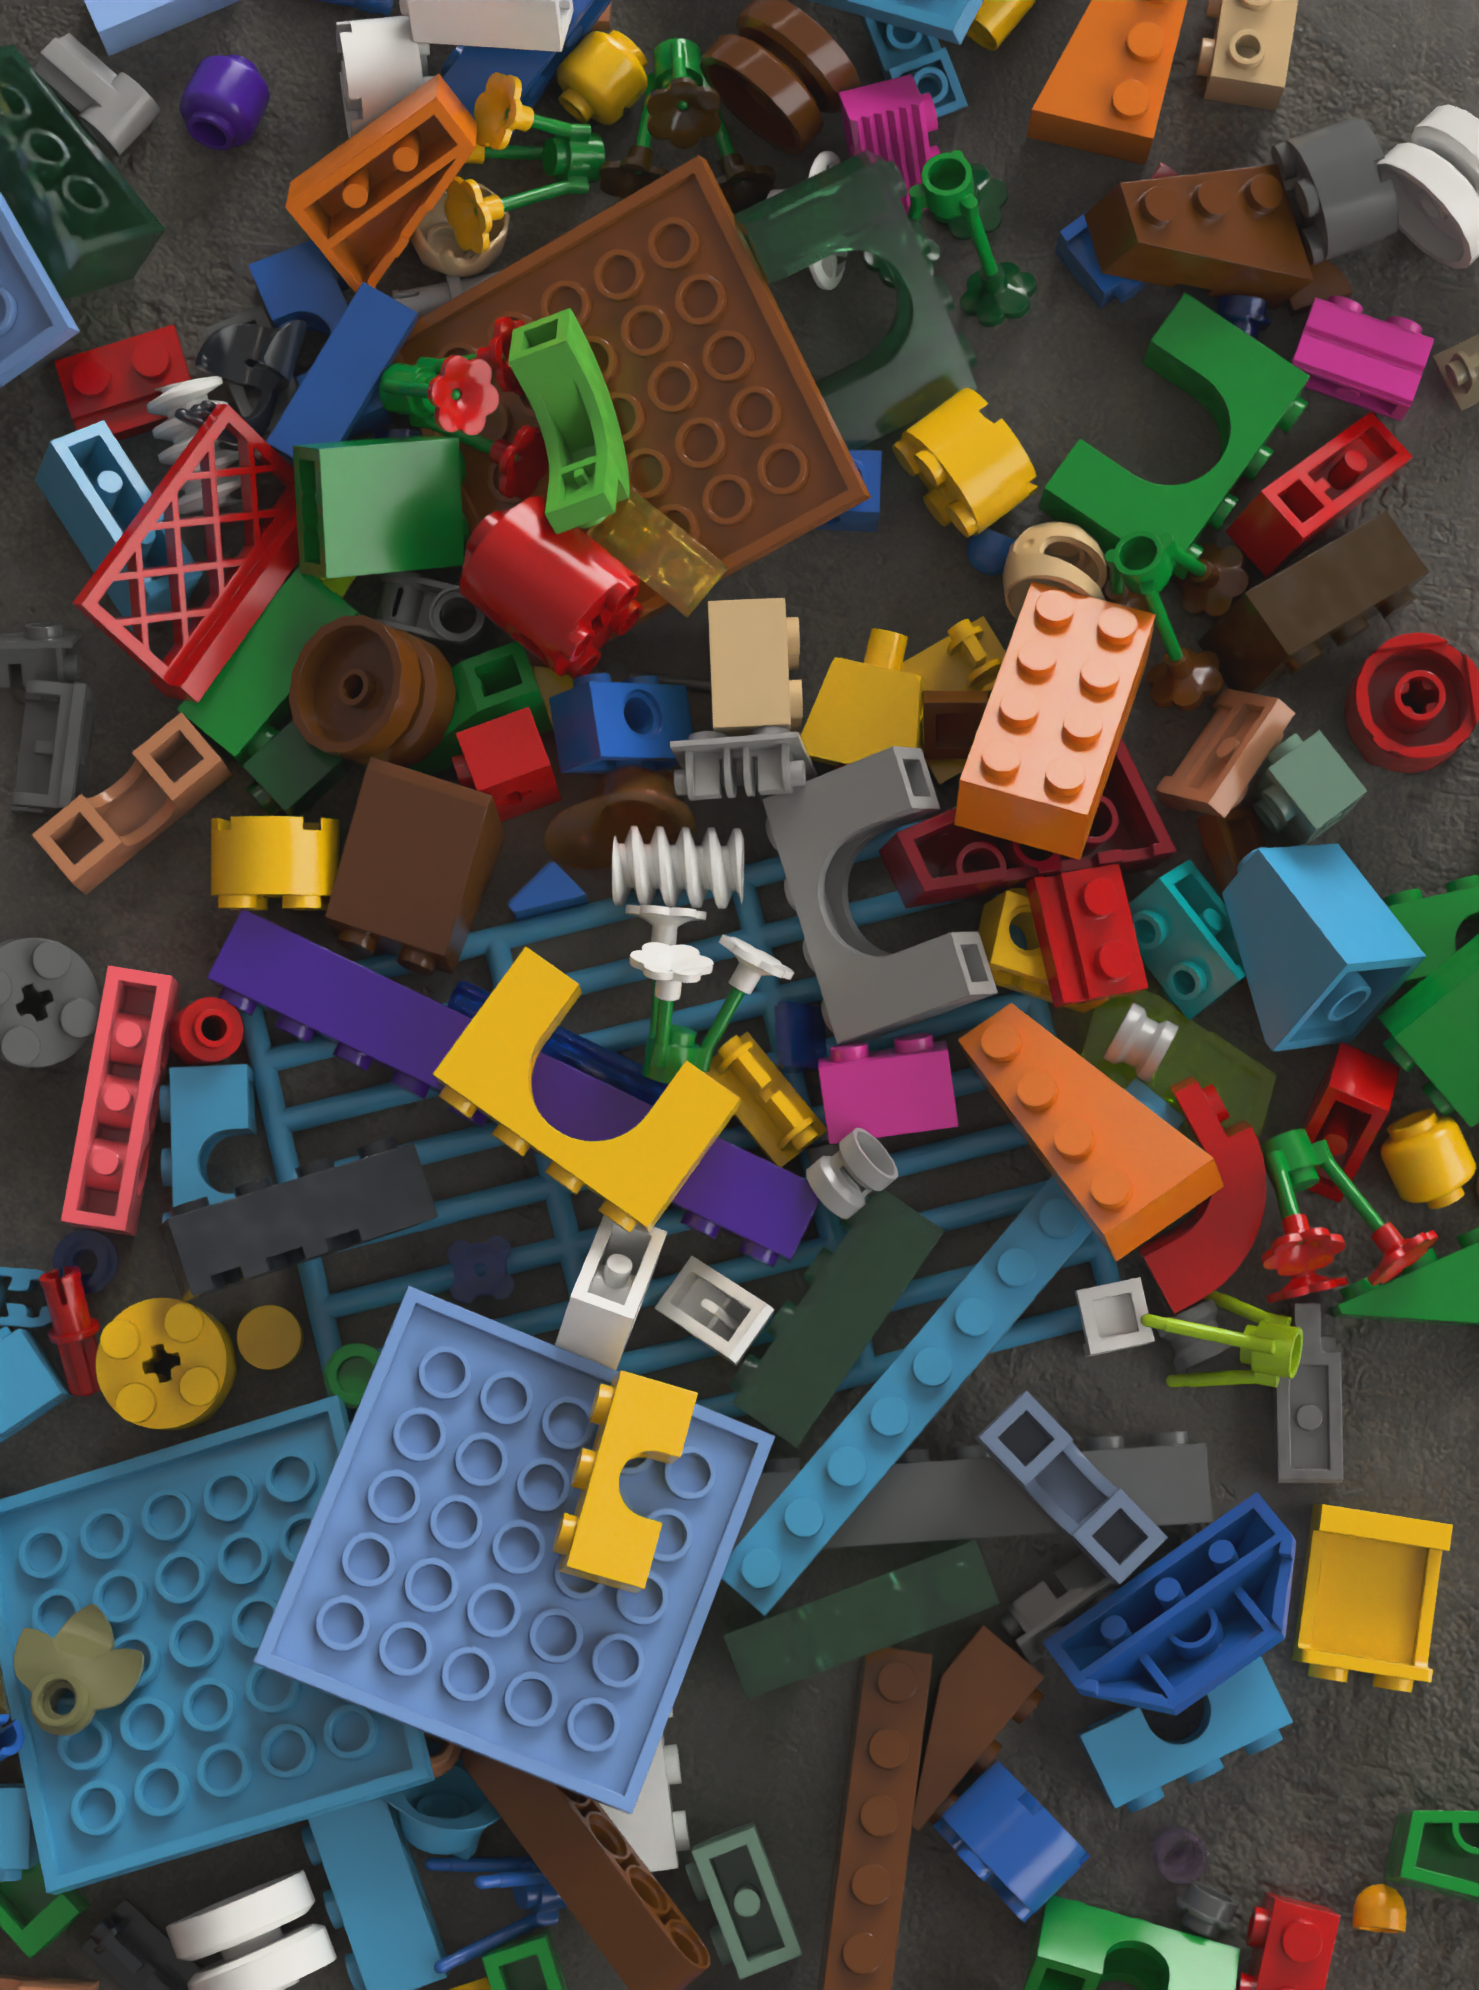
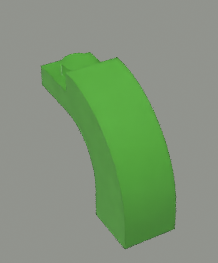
M571 308L513 329L508 361L533 408L545 442L549 462V484L545 515L556 534L576 527L585 529L599 524L607 516L615 513L617 502L628 499L630 494L626 452L613 402L589 342Z

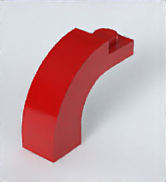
M1192 1075L1168 1088L1183 1116L1186 1118L1200 1148L1214 1158L1224 1187L1198 1204L1193 1213L1178 1227L1138 1248L1174 1314L1211 1294L1238 1269L1257 1237L1263 1219L1267 1193L1264 1158L1252 1126L1247 1121L1242 1120L1224 1130L1220 1123L1230 1118V1115L1212 1083L1201 1088L1198 1081Z

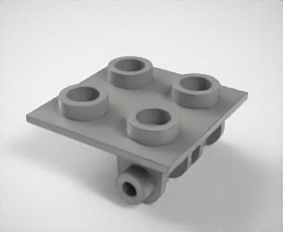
M765 726L753 730L752 735L727 737L725 734L716 731H700L689 735L688 740L670 741V748L682 768L674 771L675 791L677 795H688L690 801L722 798V787H725L728 798L736 797L737 786L745 787L747 797L755 796L756 785H758L760 795L791 794L794 792V787L805 786L806 781L818 777V773L799 732H790V730L784 727Z

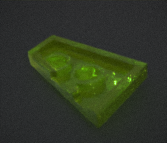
M1147 990L1136 994L1109 998L1107 1002L1093 1008L1080 1056L1125 1090L1135 1078H1138L1183 1115L1168 1087L1192 1075L1198 1081L1201 1088L1212 1083L1230 1115V1118L1220 1123L1224 1130L1245 1120L1252 1126L1256 1137L1259 1138L1261 1136L1277 1076L1275 1073L1214 1032H1208L1192 1020H1188L1183 1014L1175 1010V1006ZM1133 1002L1145 1008L1148 1018L1158 1023L1169 1021L1179 1026L1173 1041L1149 1083L1138 1078L1134 1068L1126 1063L1112 1064L1103 1059L1109 1044Z

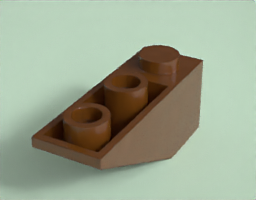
M980 1623L938 1674L918 1772L912 1827L918 1832L927 1821L934 1825L941 1818V1815L960 1797L953 1789L969 1769L979 1776L992 1762L1002 1748V1745L994 1738L1012 1718L1020 1725L1044 1696L1036 1688L1044 1676Z

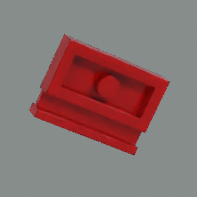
M174 324L54 361L76 431L104 420L117 441L152 431L156 426L168 420L167 416L149 414L146 405L162 395V392L155 391L154 389L192 380Z
M1119 863L1064 872L1049 877H1034L1025 883L1054 1008L1074 1003L1081 1004L1136 994L1148 989Z

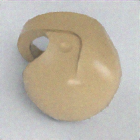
M1052 521L1037 524L1026 529L1010 546L1002 575L1006 606L1012 616L1018 620L1032 581L1105 600L1101 589L1107 580V562L1098 542L1083 528L1072 523Z

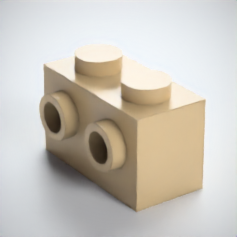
M1207 0L1205 17L1216 19L1213 39L1202 38L1197 62L1196 75L1207 77L1204 99L1277 110L1286 83L1298 0Z

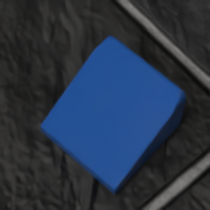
M553 861L552 863L548 862L508 901V907L511 915L518 921L587 904L589 901L587 894Z

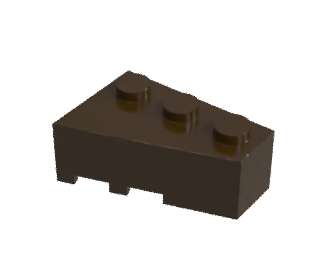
M1385 510L1245 592L1197 643L1203 651L1216 653L1220 660L1218 671L1221 673L1223 681L1229 689L1255 694L1287 672L1292 676L1305 669L1323 655L1321 650L1335 642L1337 647L1347 644L1370 626L1367 620L1380 613L1384 620L1404 609L1416 599L1411 589L1429 571Z

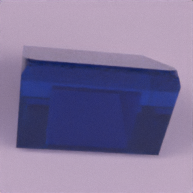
M788 1001L778 1002L777 1006L774 1007V1021L779 1071L781 1070L782 1074L819 1071V1058L827 1057L825 1022L821 1008Z

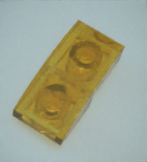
M631 488L629 498L616 503L614 514L607 516L602 522L590 527L586 532L589 537L603 547L610 555L620 561L649 588L687 618L728 569L722 561Z

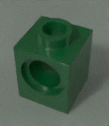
M293 720L242 765L254 781L246 788L247 792L269 816H273L277 811L281 810L286 816L300 817L349 773L340 757L326 753L306 742Z

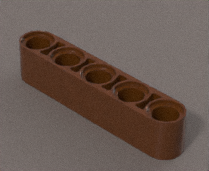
M467 1749L462 1750L461 1758L470 1776L629 1990H684L711 1965V1958L703 1941L598 1802Z

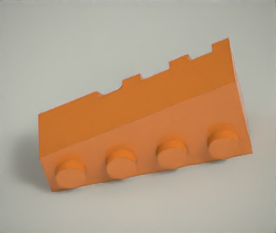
M1008 1004L958 1039L973 1071L1116 1262L1224 1187L1212 1156L1014 1004Z

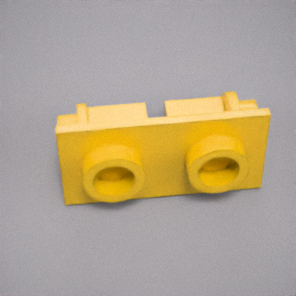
M748 1032L740 1037L738 1035L732 1037L717 1050L718 1054L712 1058L709 1072L704 1073L740 1098L741 1105L734 1116L774 1165L782 1168L827 1132L824 1124Z

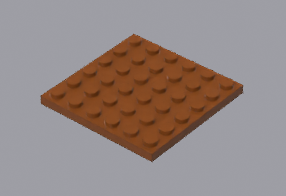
M700 155L421 317L392 363L416 365L420 357L439 359L452 355L477 354L480 347L489 346L491 339L494 337V324L497 318L508 316L513 321L522 320L527 325L571 308L595 355L613 402L625 447L630 485L629 498L616 503L614 514L607 516L602 522L593 527L581 530L640 578L639 592L635 600L644 608L641 616L631 629L871 498L707 160ZM496 371L492 372L490 384L498 391L499 403L493 413L486 415L485 426L478 435L494 442L501 438L512 443L517 431L522 426L529 425L534 428L540 426L526 394L516 395L514 392H503L498 386ZM420 428L423 435L445 436L431 429ZM459 442V450L462 452L466 463V477L461 485L462 513L467 519L471 535L478 524L493 511L498 510L501 512L512 509L524 500L516 497L507 498L502 496L499 492V482L502 475L499 465L491 462L488 454ZM549 467L544 476L536 481L535 488L528 498L540 495L547 501ZM613 632L612 636L607 640V642L618 637V635L615 632ZM525 648L532 666L549 668L537 656Z

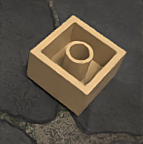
M785 598L708 601L713 731L721 732L727 737L752 735L753 730L765 726L784 727L790 730V732L802 731V681L789 680V670H799V617H786Z

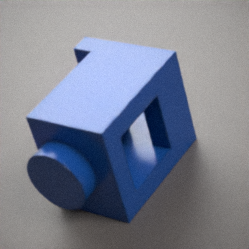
M1084 214L1059 232L1055 254L1100 309L1115 298L1120 303L1128 301L1148 284L1101 272Z

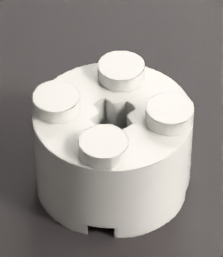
M409 15L336 22L337 53L343 54L341 72H339L348 138H351L434 77L428 76L427 55H430V44L413 42Z

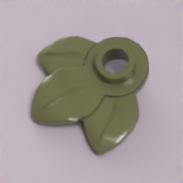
M95 1604L87 1605L70 1617L54 1638L39 1630L24 1628L16 1645L14 1669L16 1677L32 1692L30 1702L32 1716L41 1729L56 1736L74 1735L88 1726L96 1711L122 1704L133 1692L143 1671L144 1654L141 1651L128 1648L114 1650L115 1642L112 1627L101 1608ZM72 1691L75 1696V1705L69 1713L61 1715L57 1708L58 1700L65 1692Z

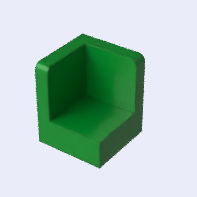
M41 1864L30 1869H22L21 1880L0 1882V1926L29 1959L42 1952L91 1906L77 1889L58 1895L46 1893Z

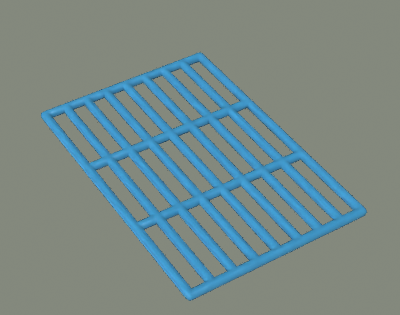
M925 820L897 826L878 834L862 848L854 863L881 857L879 850L897 832ZM780 856L744 864L742 904L737 891H733L732 894L741 930L724 934L743 940L773 956L772 948L805 939L798 916L765 924L756 887L786 879ZM657 889L651 905L666 907L661 891ZM685 889L682 890L675 907L690 904ZM708 890L704 900L714 898L711 890ZM895 891L850 902L849 907L853 920L857 927L963 900L905 908L898 892ZM631 892L623 906H615L613 897L470 932L458 961L486 955L493 988L495 989L514 963L511 948L635 918L637 916L625 914L626 905L640 906L636 893ZM1010 924L1009 933L1012 941L1019 948L1026 950L1027 943L1024 933L1019 927ZM722 935L681 944L698 949L699 955L712 959L713 963L735 957L730 950L719 943ZM388 953L353 961L388 979L414 973L397 963V956ZM630 957L565 973L580 985L582 991L580 996L650 979L643 974L642 970L630 965ZM771 975L761 976L755 986L756 991H753L751 995L745 993L729 1024L763 1015L772 1051L765 1054L827 1128L824 1104L812 1107L803 1070L818 1067L819 1058L831 1057L829 1048L840 1044H837L835 1036L796 1046L787 1011L790 1008L823 1000L817 977L813 976L781 984L779 977ZM1014 991L975 1001L866 1042L868 1043L869 1051L894 1048V1039L900 1036L931 1033L934 1038L974 1028L1010 1003L1018 1007L1055 1037L1057 1036L1048 1002ZM492 992L442 1005L473 1019ZM726 998L673 1011L671 1024L686 1027L695 1032L710 1029ZM257 1006L252 1016L237 1010L243 1022V1038L249 1064L253 1069L254 1085L278 1184L297 1179L295 1168L300 1167L292 1132L439 1095L429 1089L426 1098L422 1099L388 1082L286 1108L278 1071L335 1057L332 1054L337 1044L315 1035L310 1043L295 1040L272 1046L263 1011L265 1009ZM651 1017L545 1043L540 1052L560 1062L569 1064L647 1044L650 1031ZM972 1067L951 1072L955 1098L988 1090ZM653 1081L621 1089V1091L654 1106L669 1084ZM493 1121L485 1123L483 1127L473 1126L397 1145V1147L414 1143L422 1166L505 1144L491 1134L498 1125ZM1009 1123L889 1154L898 1169L897 1178L1029 1144L1015 1125ZM742 1125L723 1129L718 1138L743 1150L759 1147ZM820 1138L817 1139V1140H816L814 1143H812L810 1146H812V1145H814V1144H817V1143H820V1142H821ZM805 1149L798 1154L803 1173L799 1177L808 1180L806 1170L810 1167V1162ZM534 1153L539 1176L435 1201L434 1205L438 1217L432 1221L341 1251L544 1200L546 1201L554 1238L331 1294L322 1257L298 1264L297 1268L323 1379L329 1358L336 1350L343 1347L336 1319L400 1303L408 1286L432 1295L561 1262L570 1299L599 1226L579 1231L570 1195L572 1192L545 1173L551 1162L542 1155ZM357 1155L334 1161L336 1167L360 1158ZM1048 1180L845 1231L843 1230L840 1217L831 1212L820 1201L814 1214L819 1237L801 1241L791 1264L778 1258L772 1268L748 1256H742L708 1265L732 1282L740 1284L825 1262L834 1300L773 1315L751 1347L841 1325L850 1362L698 1400L696 1404L727 1417L736 1418L877 1382L904 1349L875 1356L866 1318L948 1298L976 1264L859 1293L850 1256L1021 1213ZM584 1185L580 1189V1191L588 1190ZM676 1208L666 1209L654 1225L656 1228L667 1231V1235L691 1230L680 1223L685 1212ZM1094 1231L1088 1235L1060 1268L1063 1269L1090 1262L1096 1286L1121 1281L1117 1262ZM680 1272L651 1279L641 1308L658 1304ZM569 1300L491 1320L530 1336L561 1328ZM1078 1305L1016 1320L988 1354L1083 1330ZM691 1335L624 1352L616 1371L620 1372L622 1370L642 1375L718 1356L719 1354ZM379 1347V1348H375V1349H377L378 1351L381 1352V1350H382L383 1347ZM346 1407L351 1425L357 1409Z

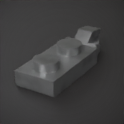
M1290 1303V1326L1302 1328L1303 1347L1299 1367L1294 1378L1280 1377L1278 1387H1273L1275 1483H1343L1341 1352H1336L1335 1336H1321V1303Z

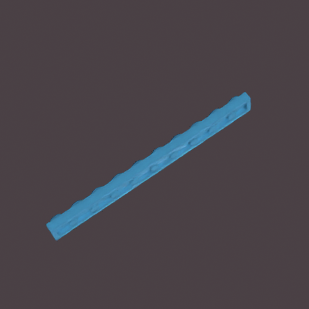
M1135 1078L1125 1089L1176 1130L1186 1120L1183 1115L1138 1078ZM1053 1176L1050 1177L731 1552L721 1580L764 1617L767 1616L1093 1231Z

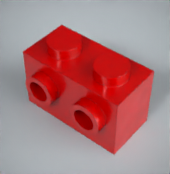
M1264 1892L1262 1906H1254L1249 1918L1246 1946L1252 1947L1247 1973L1239 1972L1235 1990H1325L1341 1915L1326 1906Z

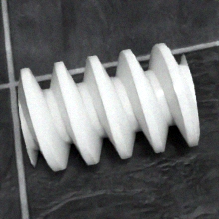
M204 377L154 389L155 391L162 392V395L146 405L149 414L167 416L168 420L152 430L155 439L173 441L174 443L158 455L160 463L173 465L198 431L175 417L177 409L185 408L190 411L193 405L200 404L204 400L212 401L215 404H228L225 401L208 399V393L223 384L222 377ZM218 440L214 442L216 469L226 468L239 459L238 451L220 449V441ZM200 463L198 464V466L195 468L194 471H199V470H200ZM240 475L216 477L219 507L242 502L240 499L231 498L230 494L241 487ZM201 479L186 481L180 489L185 491V495L178 498L179 514L203 511Z
M638 826L630 827L624 843H618L615 835L612 853V896L615 906L625 905L632 888L635 890L640 905H651L657 889H660L666 907L676 906L683 889L686 890L692 908H700L708 890L712 891L718 909L727 908L733 891H737L742 904L744 890V838L741 829L733 828L726 846L720 845L714 827L707 828L701 845H695L689 827L681 828L675 845L669 844L663 826H656L650 844L643 843Z

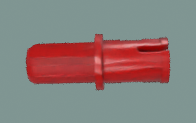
M65 1266V1276L61 1277V1279L59 1270L56 1268L42 1274L39 1277L41 1287H43L53 1326L48 1332L49 1340L51 1343L58 1345L69 1392L75 1396L85 1397L101 1391L96 1374L98 1344L95 1336L100 1326L97 1319L90 1317L81 1281L82 1274L80 1268L77 1266Z

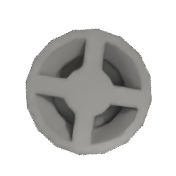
M1133 1002L1109 1044L1103 1059L1112 1064L1126 1063L1134 1068L1138 1078L1149 1083L1173 1041L1179 1026L1169 1021L1158 1023L1148 1018L1145 1008Z

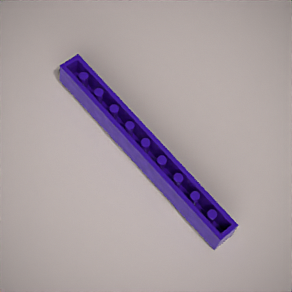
M243 908L207 977L212 983L222 989L218 998L227 1001L237 1010L252 1016L257 1006L279 1016L275 1025L279 1030L306 1043L311 1042L314 1034L337 1044L332 1054L335 1057L364 1071L368 1070L371 1062L395 1072L390 1083L422 1099L426 1098L429 1089L440 1094L445 1087L437 1081L433 1073L472 1021L471 1018ZM542 1052L539 1053L532 1075V1092L537 1110L549 1125L571 1138L583 1141H605L616 1138L636 1127L653 1107ZM452 1106L448 1108L449 1112L480 1127H483L487 1116L479 1110H476L469 1119ZM717 1137L669 1205L685 1212L680 1221L681 1224L712 1239L716 1238L719 1230L741 1239L743 1242L738 1250L739 1252L773 1268L778 1258L791 1264L817 1210L820 1199L812 1190L808 1180ZM529 1148V1151H531V1152H533V1153H535V1154L540 1155L539 1153H537V1152H536L535 1150H533L532 1148Z

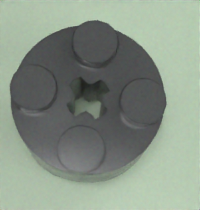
M1356 117L1350 120H1343L1272 145L1273 164L1278 165L1309 265H1315L1380 242L1397 232L1399 212L1392 178L1385 181L1381 179L1375 162L1385 157L1376 136L1362 118Z
M17 938L0 942V1061L22 1067L38 1068L54 1065L66 1060L86 1043L97 1027L100 999L93 973L76 952L60 942L43 938ZM24 986L28 991L40 992L43 1001L36 1005L38 1013L36 1017L30 1013L17 1012L16 1004L24 999L21 990Z

